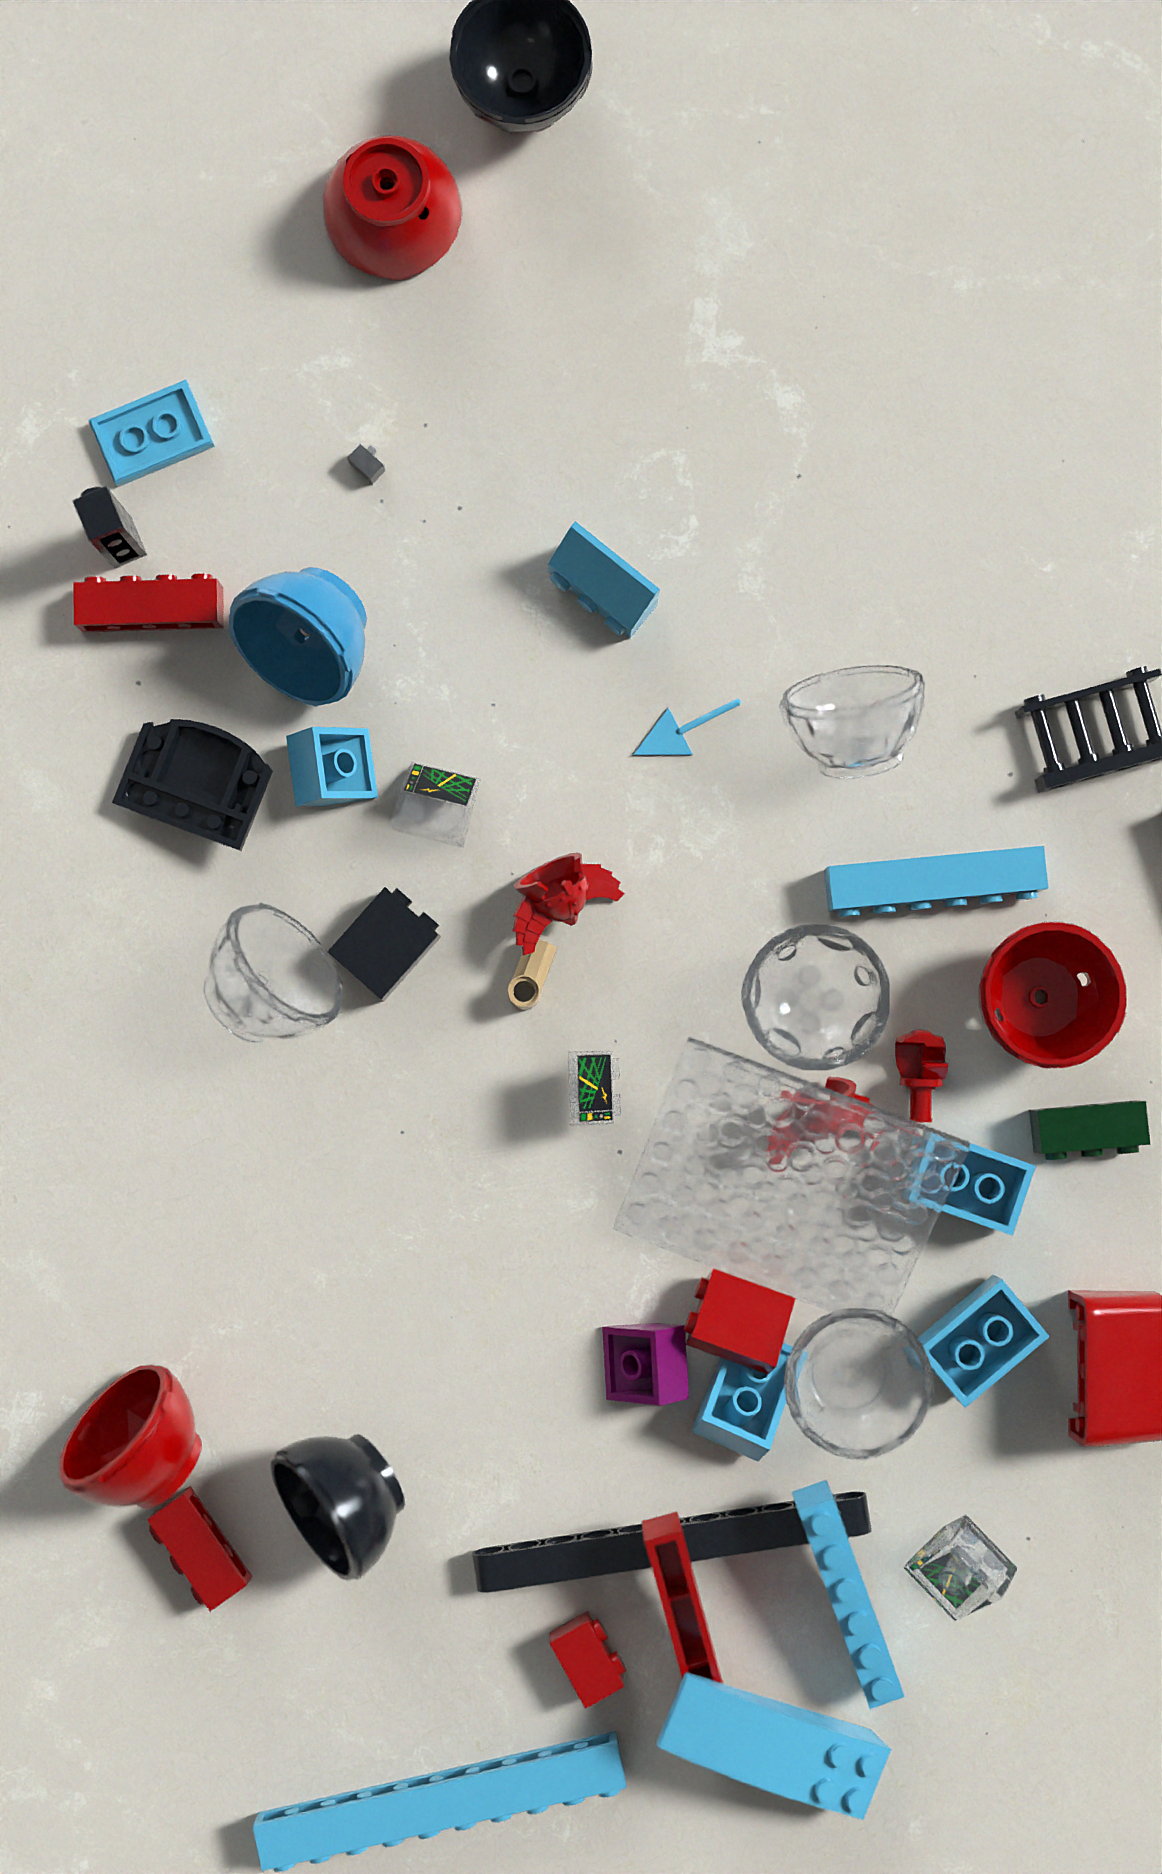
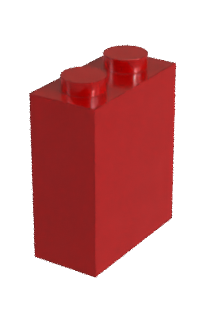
M713 1268L706 1278H700L696 1287L694 1298L699 1299L696 1312H689L683 1332L689 1333L686 1345L769 1375L777 1366L796 1298Z

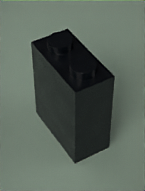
M386 887L381 890L327 951L383 1001L390 996L441 938L435 931L440 926L424 911L418 916L408 908L412 901L398 888L391 893Z

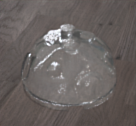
M805 924L780 933L759 950L744 977L741 1003L748 1025L755 1038L770 1055L789 1066L802 1070L828 1071L843 1067L857 1060L870 1050L879 1039L890 1013V983L882 961L863 939L841 927Z

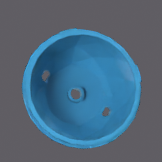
M308 567L299 572L287 571L269 575L245 588L233 599L231 604L228 631L239 653L265 682L288 697L300 701V703L318 707V705L338 702L346 697L357 680L364 660V628L367 616L360 598L346 582L327 570ZM300 629H302L305 633L309 634L310 636L306 637L305 635H303L300 632Z

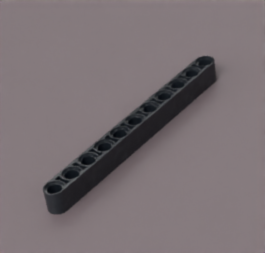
M853 1491L832 1494L848 1538L872 1532L865 1492ZM795 1500L679 1518L691 1562L810 1544ZM642 1524L478 1549L472 1553L477 1590L481 1593L652 1568L644 1541Z

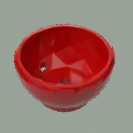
M381 135L365 139L351 147L339 158L330 173L323 194V218L331 243L351 266L366 274L380 278L403 280L430 268L448 253L457 237L462 221V202L455 178L446 163L432 149L404 136ZM386 182H390L394 185V187L389 190H383L381 188V186ZM425 209L429 212V215L425 220H421L418 216Z
M1042 922L1023 927L1008 936L991 953L983 968L978 986L981 1015L993 1039L1010 1055L1027 1064L1041 1068H1067L1083 1064L1098 1055L1114 1039L1116 1033H1119L1126 1015V983L1120 964L1112 951L1097 936L1092 934L1091 931L1072 923ZM1079 973L1084 974L1087 978L1085 986L1081 985L1080 979L1077 977ZM1038 990L1045 994V1001L1042 1004L1037 1003L1034 999V994ZM995 1010L1000 1018V1021L997 1019L995 1015Z
M140 1365L128 1371L107 1387L80 1417L63 1447L59 1458V1474L64 1488L81 1499L97 1505L113 1507L137 1505L142 1509L156 1507L175 1494L192 1473L202 1449L201 1438L195 1432L192 1406L179 1380L168 1368L163 1366Z

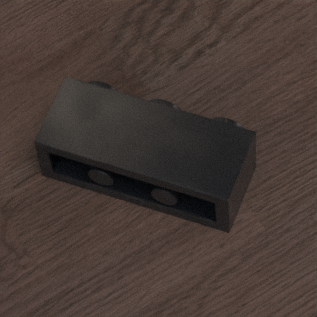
M107 486L86 489L80 494L81 497L72 500L88 540L114 568L147 555L132 517Z

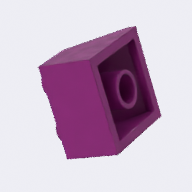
M650 1323L602 1327L606 1400L661 1406L689 1399L686 1335L683 1332L685 1325Z

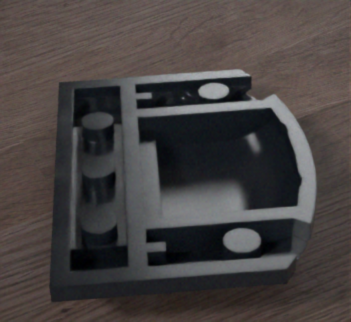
M170 719V722L156 726L151 721L143 723L112 803L215 843L242 851L273 770L267 763H264L251 746L225 730L192 720Z

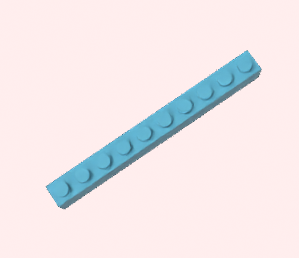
M614 1731L258 1812L253 1824L261 1870L273 1869L274 1872H283L294 1867L296 1863L310 1861L311 1864H318L327 1861L332 1855L346 1852V1855L349 1856L357 1855L366 1851L370 1846L382 1844L383 1847L396 1846L402 1843L405 1838L418 1836L420 1839H428L438 1835L441 1830L449 1828L462 1831L470 1829L476 1825V1822L490 1819L491 1822H502L511 1818L512 1814L527 1811L528 1814H537L547 1810L548 1806L563 1803L565 1806L576 1805L584 1801L585 1797L599 1795L602 1798L617 1795L621 1789L627 1788L626 1774L617 1733Z

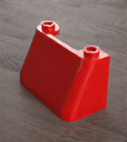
M1068 1290V1308L1075 1309L1076 1319L1080 1321L1073 1322V1329L1077 1331V1403H1073V1410L1079 1415L1076 1418H1068V1436L1084 1447L1162 1441V1295L1155 1291Z

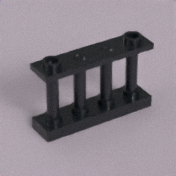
M1143 666L1126 672V678L1049 699H1045V695L1041 694L1023 700L1024 706L1015 712L1016 719L1029 715L1032 716L1046 768H1043L1044 774L1035 779L1038 793L1162 760V729L1148 683L1162 676L1160 668L1148 671L1147 666ZM1134 687L1149 738L1146 740L1147 746L1134 749L1133 744L1128 743L1114 692ZM1100 697L1115 748L1111 750L1113 756L1100 759L1099 753H1094L1080 705L1081 701ZM1062 706L1066 707L1080 758L1077 759L1079 765L1069 768L1065 767L1064 762L1060 763L1045 712Z

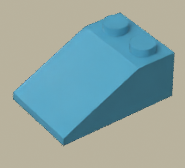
M783 1343L777 1366L769 1375L720 1357L691 1432L758 1462L771 1449L803 1351Z

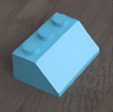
M575 521L548 563V572L551 574L549 579L562 591L566 592L567 589H570L579 597L577 602L585 610L592 614L597 611L606 618L605 625L615 634L621 636L624 633L631 638L657 607L660 589Z

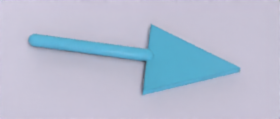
M735 699L681 727H678L668 707L634 755H693L682 734L739 706L741 701Z

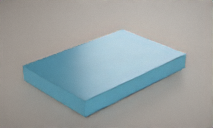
M187 380L178 382L88 420L117 487L215 447Z

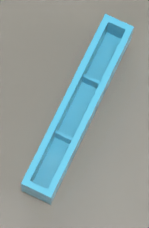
M1044 846L828 866L824 869L828 912L838 911V917L860 915V909L874 908V914L896 912L895 906L909 904L910 911L931 908V902L945 901V907L967 905V899L980 898L981 904L997 903L1003 901L1002 895L1016 894V900H1029L1038 898V892L1049 889Z
M827 1479L793 1491L792 1494L869 1708L872 1709L904 1698L901 1684Z

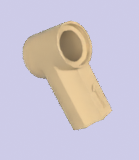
M538 939L534 953L521 955L513 979L508 986L509 1000L514 1007L520 1010H529L537 1005L558 947ZM523 983L531 985L535 991L533 998L527 1002H520L514 996L515 988Z

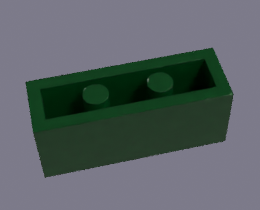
M1133 1100L1029 1110L1033 1153L1045 1154V1160L1067 1159V1152L1081 1151V1157L1102 1156L1103 1149L1116 1148L1117 1154L1139 1152L1140 1145H1151L1146 1101Z

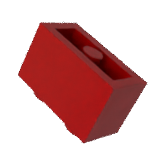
M588 1611L551 1631L549 1634V1644L585 1709L624 1687L623 1673L627 1671L618 1652L611 1653L607 1647L605 1640L609 1638L599 1618L593 1621Z

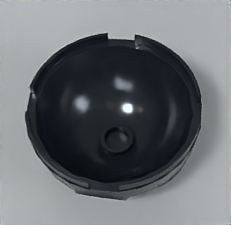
M472 0L463 9L452 30L449 61L453 79L462 99L476 117L504 131L512 133L544 130L571 111L586 92L593 65L591 39L582 15L569 0Z

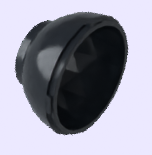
M355 1434L348 1439L327 1436L307 1438L294 1442L275 1453V1458L271 1461L272 1478L279 1497L301 1536L323 1564L339 1578L348 1581L361 1578L376 1564L384 1553L392 1536L396 1515L405 1507V1498L401 1486L385 1458L369 1440L360 1434Z

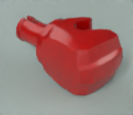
M922 1029L897 1036L895 1059L901 1076L900 1085L907 1086V1089H910L909 1122L931 1123L932 1090L943 1086V1079L946 1078L948 1072V1063H945L946 1043L943 1037Z

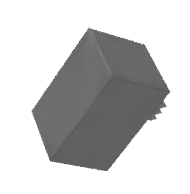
M359 444L347 459L351 466L373 484L386 471L385 467L374 456L376 449L372 445L366 449L363 445Z

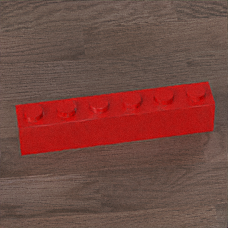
M678 1511L642 1520L644 1541L681 1677L683 1679L684 1674L689 1673L724 1684Z

